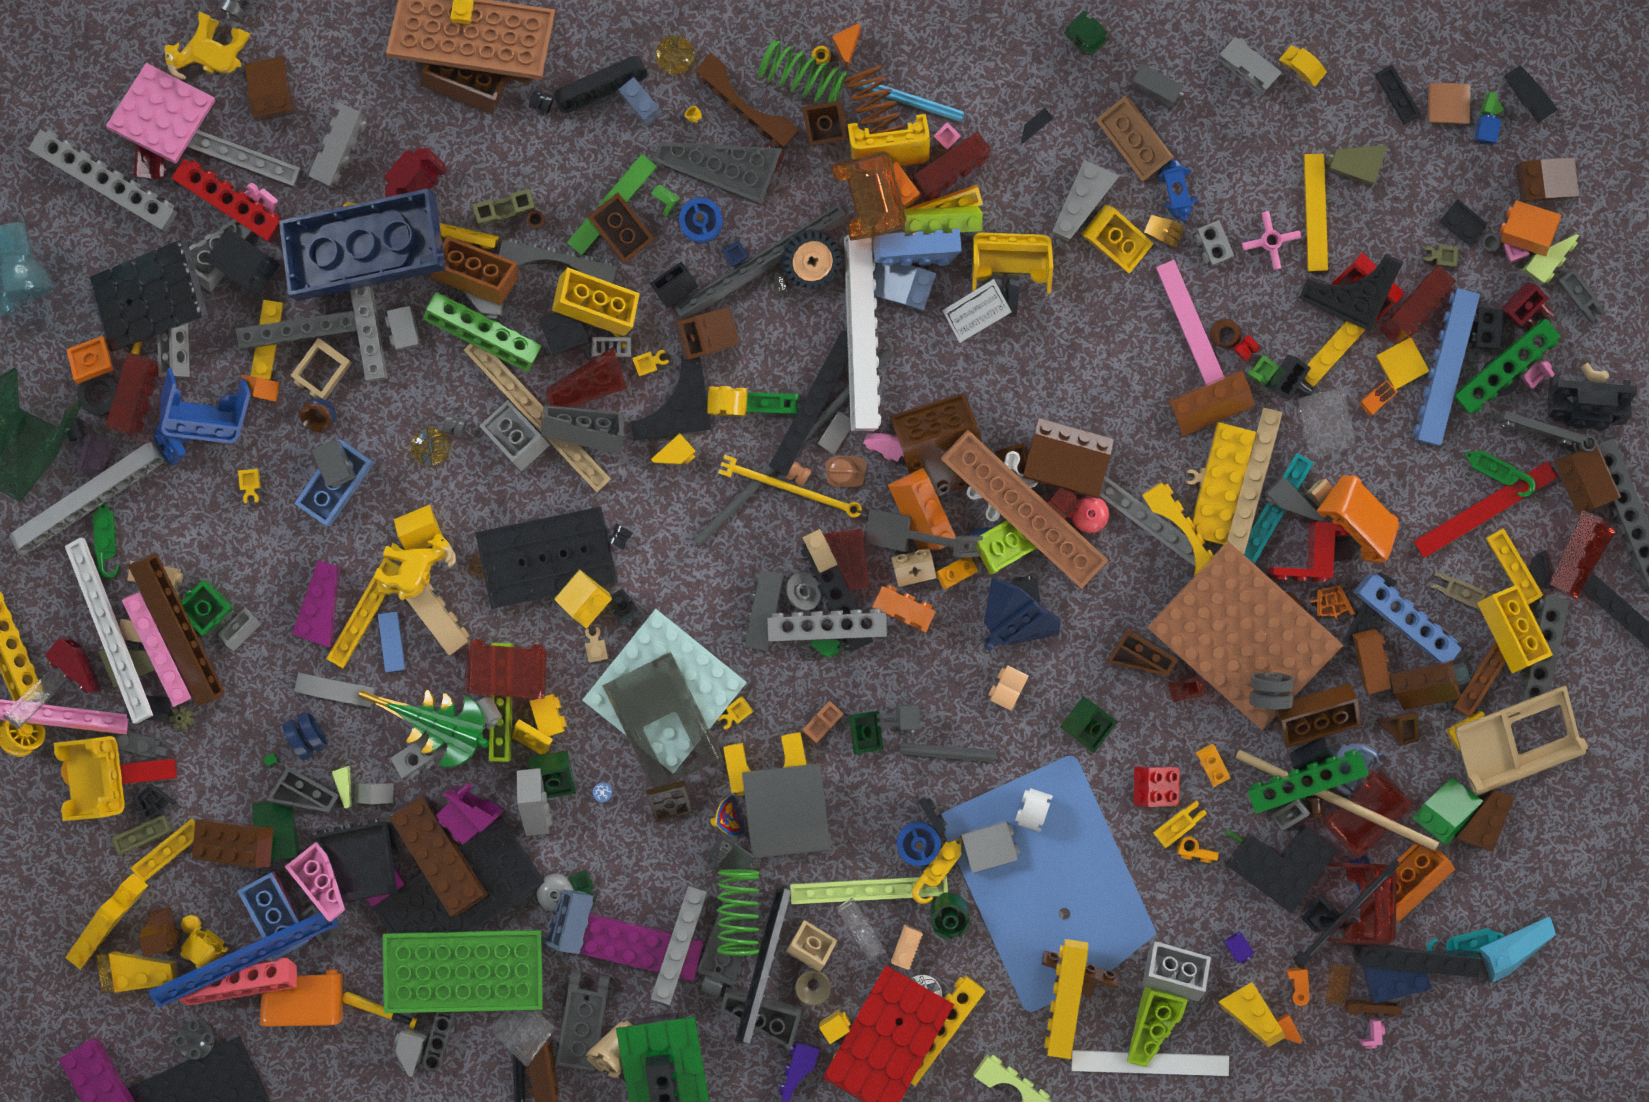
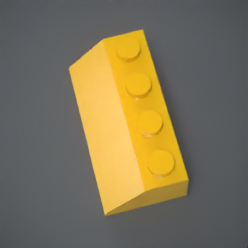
M1518 584L1477 602L1512 674L1553 655Z

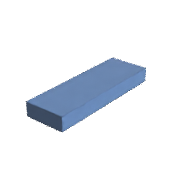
M398 612L378 614L385 672L406 670Z

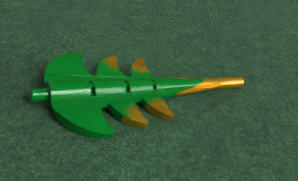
M363 690L359 693L360 698L375 703L413 724L412 732L406 740L407 743H414L420 740L426 732L429 733L428 741L421 750V753L435 752L444 743H447V751L439 762L440 766H460L470 760L476 748L479 746L487 748L489 745V741L483 739L482 734L485 726L483 711L478 703L468 696L464 697V707L461 714L455 717V704L447 693L443 694V702L437 712L435 711L434 696L429 690L425 692V698L421 707L378 697Z

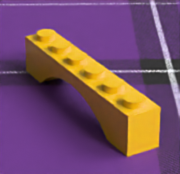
M1160 482L1144 492L1142 496L1152 512L1172 520L1188 537L1195 557V576L1213 557L1210 549L1206 551L1202 546L1205 541L1199 533L1195 535L1192 528L1195 526L1189 516L1185 518L1181 513L1184 509L1178 500L1174 502L1172 499L1173 491L1168 483L1163 485Z

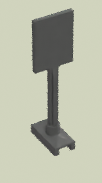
M869 509L866 544L905 552L907 551L908 539L953 547V556L959 558L980 556L981 552L976 551L977 541L983 539V536H956L955 539L911 531L909 529L911 516Z

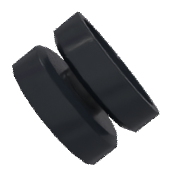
M991 273L990 281L995 280L1011 310V313L1006 315V317H1017L1019 274H1009L1006 279V286H1003L1004 278L1002 273Z

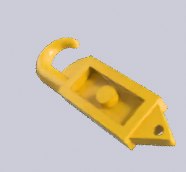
M962 838L949 843L946 841L937 857L924 870L912 888V896L916 902L927 904L933 900L932 896L928 899L920 898L919 891L924 884L930 887L940 885L962 855Z

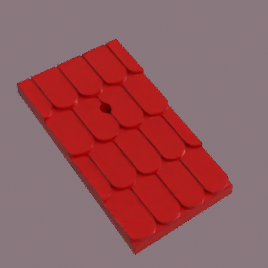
M886 965L822 1079L862 1102H900L954 1004Z

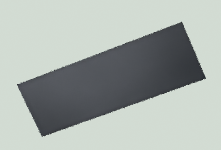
M1046 108L1024 125L1021 139L1022 144L1053 119Z

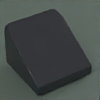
M1350 540L1335 542L1334 562L1351 560Z

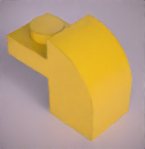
M1291 45L1279 59L1284 66L1294 70L1302 81L1313 87L1327 73L1320 61L1304 48L1300 50Z

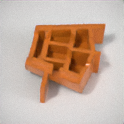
M1341 585L1318 590V599L1308 601V603L1317 602V616H1333V618H1337V615L1345 611L1349 615L1355 614Z

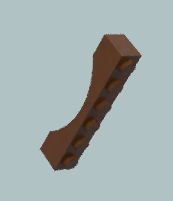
M712 53L695 70L698 75L696 78L702 84L706 85L708 83L712 87L711 91L717 97L723 96L727 100L726 104L732 110L738 109L742 113L740 116L747 123L753 122L757 126L755 129L762 136L768 135L771 138L770 143L776 148L781 147L785 149L799 133V129L786 117L764 114L747 105L731 86L727 76L726 65Z

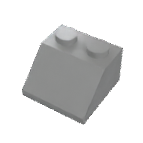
M406 1026L403 1031L400 1030L399 1034L397 1033L394 1045H396L395 1052L407 1075L413 1077L418 1071L429 1033Z

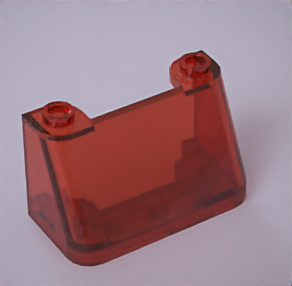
M473 639V642H468L463 689L473 694L545 699L547 649L543 648L544 645L532 644V647L519 648L485 644L483 639Z
M1381 770L1377 773L1372 771L1365 778L1368 782L1349 800L1395 822L1415 804ZM1343 808L1336 814L1331 812L1324 819L1326 829L1356 860L1388 830Z

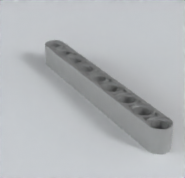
M149 442L144 444L13 531L9 538L17 553L20 555L29 553L160 466L165 459L156 443Z

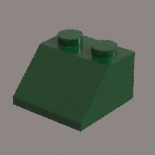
M1083 696L1060 728L1095 753L1117 724V721Z
M568 750L529 757L530 769H541L544 792H546L547 798L576 793Z

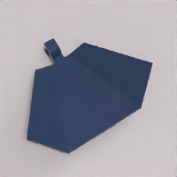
M992 577L984 616V624L991 632V635L984 638V642H986L984 648L990 652L1000 643L1006 646L1007 644L1011 645L1060 634L1061 621L1022 588Z

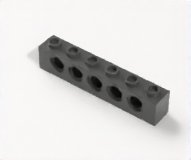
M354 311L236 328L240 350L357 332Z
M1544 595L1538 599L1537 610L1539 612L1535 620L1542 633L1545 630L1549 632L1550 636L1546 642L1553 655L1526 668L1525 675L1521 677L1520 686L1523 687L1521 694L1517 696L1516 704L1531 699L1532 697L1529 692L1533 687L1537 690L1536 696L1551 690L1570 600ZM1549 611L1554 615L1553 620L1550 622L1546 619V614ZM1537 668L1541 670V676L1538 679L1534 677V671ZM1546 710L1540 711L1536 714L1545 715Z

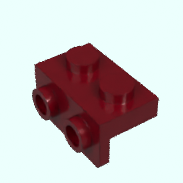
M136 144L134 177L152 180L162 179L166 173L164 158Z

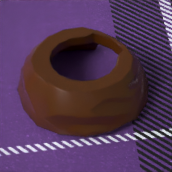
M1221 319L1212 325L1210 338L1214 345L1230 349L1239 344L1242 338V331L1240 326L1231 319ZM1226 326L1234 331V337L1228 344L1220 342L1219 337L1220 330Z

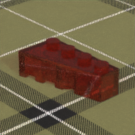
M1438 265L1416 287L1415 292H1412L1404 300V305H1401L1389 317L1391 319L1382 324L1378 330L1395 345L1407 336L1411 338L1418 331L1416 326L1419 323L1423 324L1430 317L1428 314L1430 310H1436L1442 303L1440 299L1443 296L1447 297L1453 291L1452 285L1456 280Z

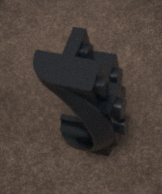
M1555 374L1550 378L1548 388V417L1564 420L1568 423V426L1576 429L1586 428L1597 431L1607 429L1611 423L1615 425L1626 424L1632 416L1631 401L1637 394V386H1631V380H1623V385L1560 380L1559 374ZM1568 397H1573V403L1568 399Z

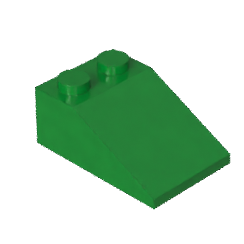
M1451 778L1424 803L1412 819L1418 826L1447 847L1483 804V801L1454 778Z

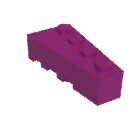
M322 560L317 561L292 635L326 647H333L340 574L339 566Z

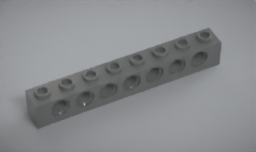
M1614 438L1607 439L1598 443L1603 457L1609 458L1610 464L1608 469L1611 475L1613 474L1617 478L1615 485L1619 493L1624 495L1622 503L1617 499L1611 501L1609 510L1611 515L1617 519L1618 524L1616 527L1618 533L1621 536L1623 535L1625 539L1624 548L1632 556L1633 561H1631V565L1635 572L1638 571L1640 579H1638L1639 585L1642 590L1649 592V575L1647 574V567L1649 566V523ZM1626 511H1629L1632 515L1630 521H1627L1624 517ZM1634 529L1638 530L1639 537L1637 539H1634L1632 537V531ZM1641 547L1646 549L1645 557H1641L1639 554Z

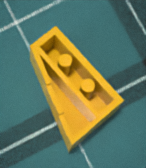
M1253 982L1219 1001L1222 1010L1232 1016L1239 1024L1243 1025L1268 1048L1285 1038L1283 1030Z

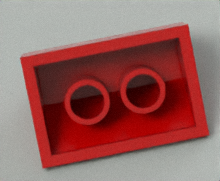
M1362 252L1330 285L1347 284L1359 280L1372 272L1377 266ZM1393 283L1375 322L1404 295V292L1395 283Z

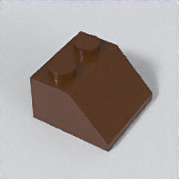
M840 100L802 107L809 146L842 141L849 138V119Z

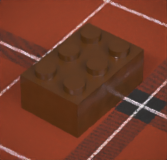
M618 192L586 216L622 263H626L655 240Z

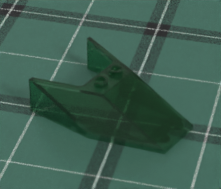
M12 368L0 376V492L21 502L54 462L83 402L79 400L66 409L58 426H54L22 410L19 406L18 370L16 368Z

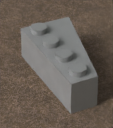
M1084 160L1051 234L1069 242L1120 175Z

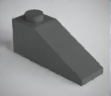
M1285 477L1279 478L1264 493L1267 497L1265 500L1271 507L1276 506L1278 509L1315 522H1323L1325 520Z

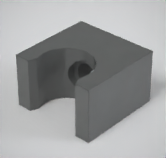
M332 440L311 450L327 486L332 485L335 488L356 478L341 442Z

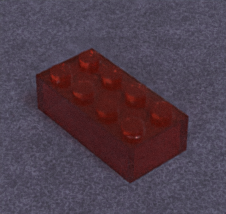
M977 131L913 175L912 182L925 200L928 198L933 200L941 194V189L944 187L949 189L955 185L958 180L957 178L960 176L965 178L971 174L974 169L973 167L977 164L981 167L987 163L992 150L979 131Z
M130 352L127 353L105 428L133 436L141 433L144 424L141 422L143 414L146 415L149 409L147 401L149 395L152 396L155 389L153 384L154 378L159 375L158 361Z

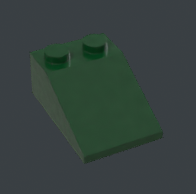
M268 801L253 803V825L273 827L271 861L299 856L301 853L293 808L271 804Z

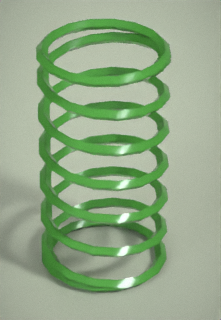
M776 39L771 41L759 67L758 79L765 73L777 46L773 65L767 79L768 83L771 82L782 59L789 51L779 88L783 87L794 64L801 56L790 90L791 93L795 92L802 76L812 62L810 74L802 95L803 99L806 98L818 74L824 67L814 103H818L835 72L834 82L827 102L837 100L844 84L843 81L846 79L847 71H843L839 78L840 71L836 67L825 80L828 70L827 62L822 63L814 74L816 66L815 56L811 57L802 69L804 62L803 51L799 52L791 62L792 47H786L779 57L781 50L780 41H776Z
M747 869L720 870L717 873L718 875L734 878L723 879L717 883L723 889L733 890L723 892L717 896L720 901L732 903L717 909L720 914L731 916L717 922L720 927L731 929L720 932L717 935V938L721 941L730 942L720 945L717 948V952L722 955L740 956L758 954L759 950L756 948L732 947L758 945V941L736 940L721 936L741 932H758L760 930L759 928L722 924L727 921L758 919L760 917L759 915L722 911L727 908L758 906L760 904L753 901L723 898V896L758 893L759 889L723 885V883L758 880L760 872Z

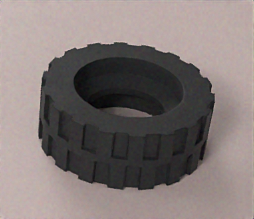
M106 373L84 381L77 387L78 403L81 404L83 410L90 414L99 416L109 415L117 410V407L121 404V399H123V390L120 387L119 381ZM99 384L106 386L109 390V398L102 404L95 403L90 395L92 388Z

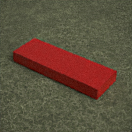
M175 758L120 764L122 784L177 778Z

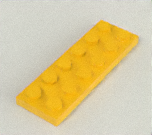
M1217 422L1205 475L1192 517V523L1195 526L1192 530L1195 535L1199 533L1203 540L1223 545L1228 540L1256 435L1255 431Z

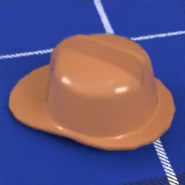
M858 456L831 457L825 463L827 483L836 487L861 486L864 481L867 462Z

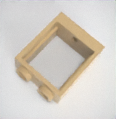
M318 338L291 374V377L295 379L293 382L300 388L307 387L311 390L309 394L314 398L326 400L353 362ZM319 348L341 364L322 391L300 376Z

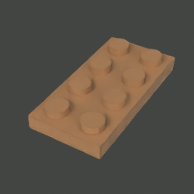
M1127 95L1096 119L1142 182L1174 158Z

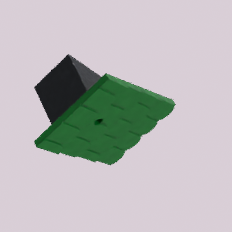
M677 1012L642 1017L638 1019L636 1025L616 1028L629 1102H651L646 1073V1057L669 1054L670 1062L674 1061L675 1073L672 1074V1077L677 1079L678 1091H675V1096H679L680 1102H710L695 1016L679 1019Z

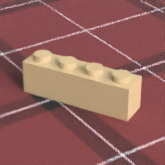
M429 582L425 584L423 591L419 595L405 599L448 655L452 656L470 642L468 639L470 634L464 627L460 628L456 623L458 621L457 617L452 611L448 613L444 607L446 606L445 601L440 596H435L432 592L434 587Z

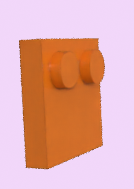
M104 336L66 349L73 379L76 384L113 371Z

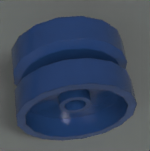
M308 710L297 716V722L290 719L282 724L287 741L302 761L313 756V749L320 752L328 747L327 739L321 727Z

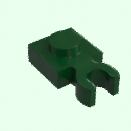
M586 869L568 877L574 891L585 892L593 896V903L596 902L594 894L589 892L594 887Z

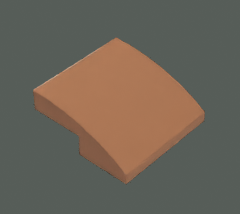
M1429 83L1428 123L1470 124V85Z

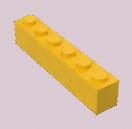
M1065 939L1064 946L1060 945L1058 957H1062L1061 964L1057 963L1056 975L1059 978L1058 982H1054L1053 994H1056L1055 1000H1051L1050 1012H1053L1052 1019L1048 1018L1047 1030H1050V1035L1045 1037L1044 1048H1047V1056L1071 1059L1087 961L1088 942Z

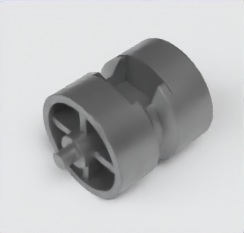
M222 0L218 8L225 12L227 15L226 19L229 20L230 17H235L242 20L246 11L244 6L249 5L251 0Z

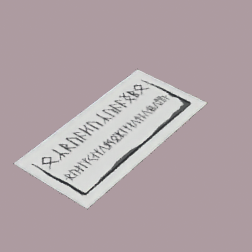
M994 279L942 310L960 343L1011 313Z

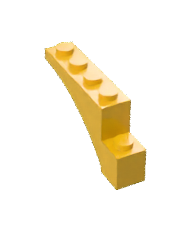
M134 873L121 883L114 895L96 912L65 958L81 970L112 929L141 897L148 885Z

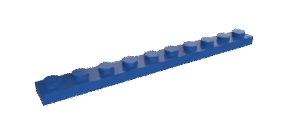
M320 912L149 991L150 997L158 1007H162L339 925L338 920L335 918L329 923Z

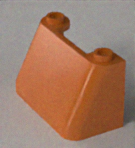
M1342 475L1317 512L1323 518L1328 515L1334 519L1332 521L1334 524H1340L1362 546L1359 549L1362 552L1360 556L1366 562L1385 563L1390 556L1400 526L1398 518L1391 514L1361 483L1362 481L1359 477L1355 475Z
M327 969L326 973L321 975H297L296 988L262 993L260 1026L339 1024L344 1019L342 1002L343 973H338L337 969Z

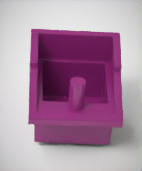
M469 782L463 787L456 785L446 792L443 796L450 802L436 815L439 818V823L444 828H448L452 833L453 839L458 843L461 842L462 845L477 832H482L505 811L487 798L483 800L469 792L473 788Z

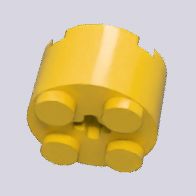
M709 386L707 414L746 416L747 388L734 389L729 386Z
M199 926L192 931L181 946L182 951L180 952L184 959L195 963L197 969L222 958L228 951L227 947L224 948L222 946L225 942L208 929L205 932L201 931L202 927Z

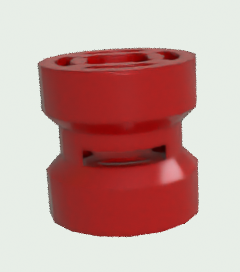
M1249 335L1243 338L1241 344L1233 347L1234 352L1244 362L1251 358V354L1257 353L1261 349L1257 342Z

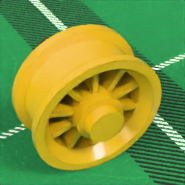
M7 720L0 722V746L12 756L24 757L29 755L45 739L44 725Z

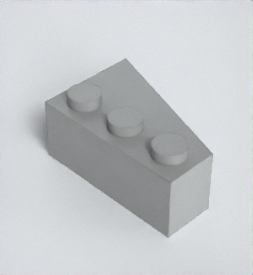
M1235 37L1217 57L1259 96L1282 73L1257 52L1249 48L1247 43L1241 38L1237 39Z
M541 769L517 771V804L526 836L550 834L549 826L553 825L552 814H550L549 803H547V795L544 792Z

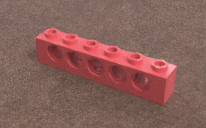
M280 958L274 962L261 961L259 964L244 968L178 1000L185 1005H193L296 988L297 965L288 958Z

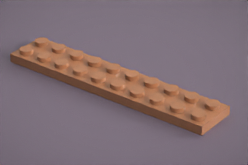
M969 430L941 457L954 472L1081 589L1108 562L1105 556Z

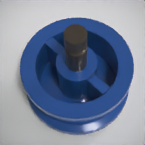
M694 198L682 207L679 214V224L682 232L688 239L697 243H706L718 236L722 229L723 218L719 207L713 201L707 198Z
M922 821L911 822L905 825L898 834V852L902 859L911 865H927L939 854V835L928 823Z

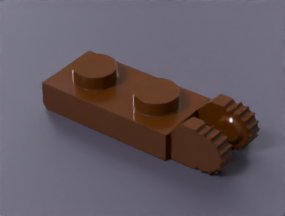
M1352 999L1344 1004L1345 1010L1351 1015H1359L1361 1012L1369 1016H1375L1376 1013H1383L1387 1017H1395L1396 1014L1402 1015V1007L1398 1002L1383 1001L1373 1003L1370 1000Z

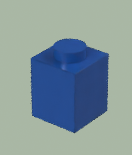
M1485 114L1478 118L1473 142L1488 145L1497 143L1501 119H1496V116L1492 114Z

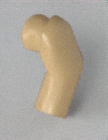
M1588 362L1580 367L1589 382L1605 383L1609 379L1607 371H1594Z

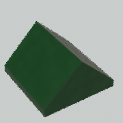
M879 711L849 714L853 754L883 750L881 726H877V722H880V718H877Z

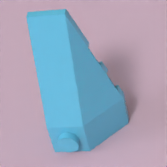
M1550 917L1480 948L1490 982L1493 983L1510 975L1556 935Z

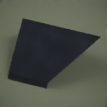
M1319 894L1302 920L1317 933L1319 931H1326L1341 914L1322 894ZM1346 921L1340 928L1352 926Z

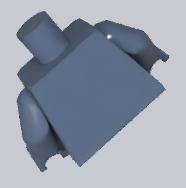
M1351 743L1348 746L1343 745L1339 751L1332 746L1328 747L1337 758L1345 756L1344 753L1355 749L1357 752L1361 750L1368 770L1374 762L1383 764V762L1378 760L1379 755L1386 757L1385 753L1377 752L1366 744ZM1342 763L1339 768L1342 772H1348L1351 766L1348 763ZM1363 778L1336 786L1335 788L1349 801L1352 795L1359 799L1358 794L1354 790Z

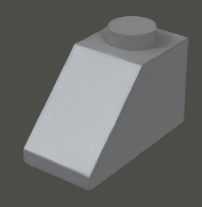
M464 292L483 315H486V318L497 319V316L503 315L504 301L501 305Z

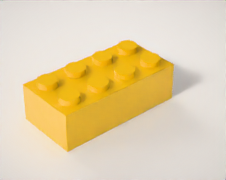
M567 267L559 276L552 311L625 336L633 328L640 293Z

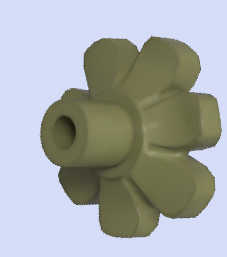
M185 705L180 706V710L174 708L172 710L174 715L169 717L170 722H175L173 725L175 729H179L181 726L182 730H187L189 728L188 724L192 725L195 722L193 718H190L194 715L193 710L187 711V706Z

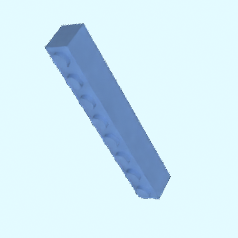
M1459 288L1449 293L1447 303L1450 304L1449 309L1444 312L1442 322L1445 323L1444 328L1439 331L1437 341H1440L1439 348L1435 349L1433 353L1435 363L1428 373L1430 383L1424 389V406L1421 405L1419 408L1418 416L1420 421L1419 424L1415 425L1413 435L1416 436L1415 441L1434 446H1441L1480 297L1479 293Z

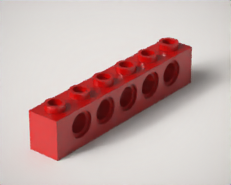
M183 159L171 177L173 180L270 244L274 242L280 233V216L272 211L268 214L264 211L266 207L257 201L253 204L248 200L249 196L242 191L236 193L232 190L234 186L225 180L222 183L216 180L218 177L210 170L204 172L200 169L202 165L193 159L190 162ZM197 175H201L200 181L194 183V178ZM216 185L217 190L210 194V188ZM228 196H233L232 202L226 204V198ZM248 206V212L246 214H242V208ZM264 216V217H265L264 223L261 224V225H258V224H257V220H258L260 217Z

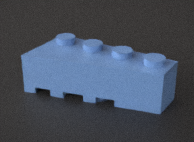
M952 229V233H943V230H935L927 235H924L923 231L910 233L908 236H905V233L878 234L873 240L875 263H882L884 266L892 265L893 263H900L902 266L911 265L912 263H919L921 266L937 263L939 266H945L962 251L960 229Z

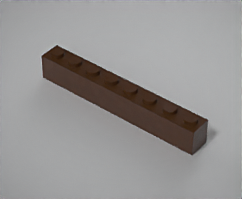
M157 552L139 558L129 564L128 567L196 705L199 706L216 700L225 691Z

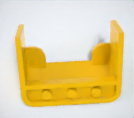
M975 234L973 237L972 291L976 290L977 280L986 281L991 277L992 272L1030 273V278L1036 283H1046L1047 294H1051L1053 276L1051 238L1046 235Z

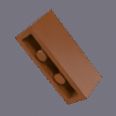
M1375 628L1352 634L1364 690L1368 694L1391 689V672L1387 670L1386 664L1389 663L1387 653L1383 651V645H1385L1383 635L1379 634Z

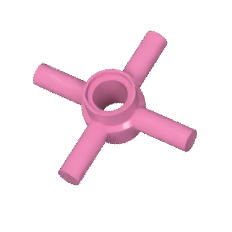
M1269 211L1262 212L1265 233L1261 239L1243 242L1242 248L1243 250L1263 247L1265 250L1270 251L1273 269H1281L1277 249L1281 246L1282 242L1300 239L1301 233L1300 231L1280 235L1279 232L1273 230ZM1268 236H1273L1276 239L1275 245L1268 244Z

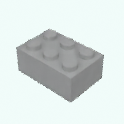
M1154 941L1148 950L1142 986L1199 1002L1206 992L1211 957Z

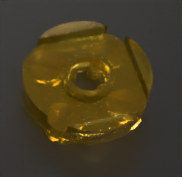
M99 954L96 957L102 994L110 993V991H114L109 955Z

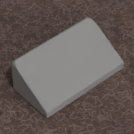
M838 411L818 442V445L834 455L851 429L850 418Z
M245 607L217 635L228 648L234 651L261 625V622Z

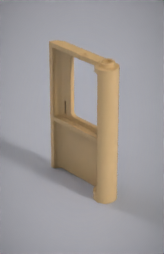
M1565 685L1455 727L1468 781L1476 796L1586 754V749H1588L1586 741L1579 737ZM1560 705L1567 735L1564 738L1518 754L1511 724L1514 721Z

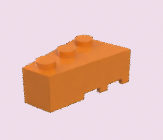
M888 584L886 587L882 586L872 607L882 609L883 613L926 633L936 611L932 610L933 606L924 601L921 604L914 601L915 597L907 593L900 595L896 593L897 588Z

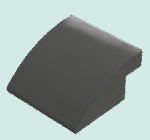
M821 763L742 772L751 851L754 858L831 849Z

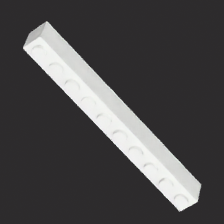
M848 234L844 238L851 431H875L881 424V416L878 414L880 395H877L880 379L876 368L879 366V358L876 356L878 338L875 337L877 318L874 317V310L877 307V300L874 298L876 280L873 279L875 260L872 259L874 247L871 234Z

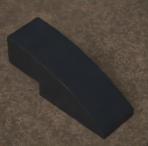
M1521 65L1504 76L1523 106L1528 108L1537 123L1558 110L1544 90Z

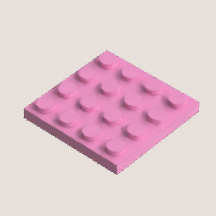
M146 63L108 121L106 128L176 164L216 100L209 94Z

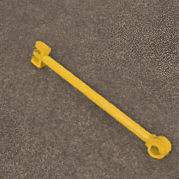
M727 455L723 456V459L730 462L729 464L721 462L720 466L727 468V471L718 470V473L731 478L732 472L841 509L846 511L847 515L852 518L861 514L858 512L852 514L850 512L852 506H855L857 511H862L860 504L857 502L844 503L735 465L736 458Z

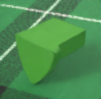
M1493 92L1485 94L1479 113L1480 116L1485 114L1496 115L1503 112L1504 109L1497 99L1498 94Z
M661 184L656 186L651 193L667 204L662 214L665 217L669 216L680 199Z
M1263 355L1255 367L1249 370L1247 374L1255 382L1266 387L1279 366Z

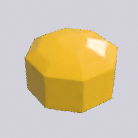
M190 914L182 919L181 928L183 932L191 934L202 923L198 916Z

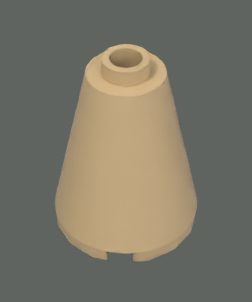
M628 1021L618 1023L587 1052V1060L592 1066L601 1072L604 1070L610 1072L608 1074L610 1077H619L623 1065L616 1028L632 1026L633 1024Z

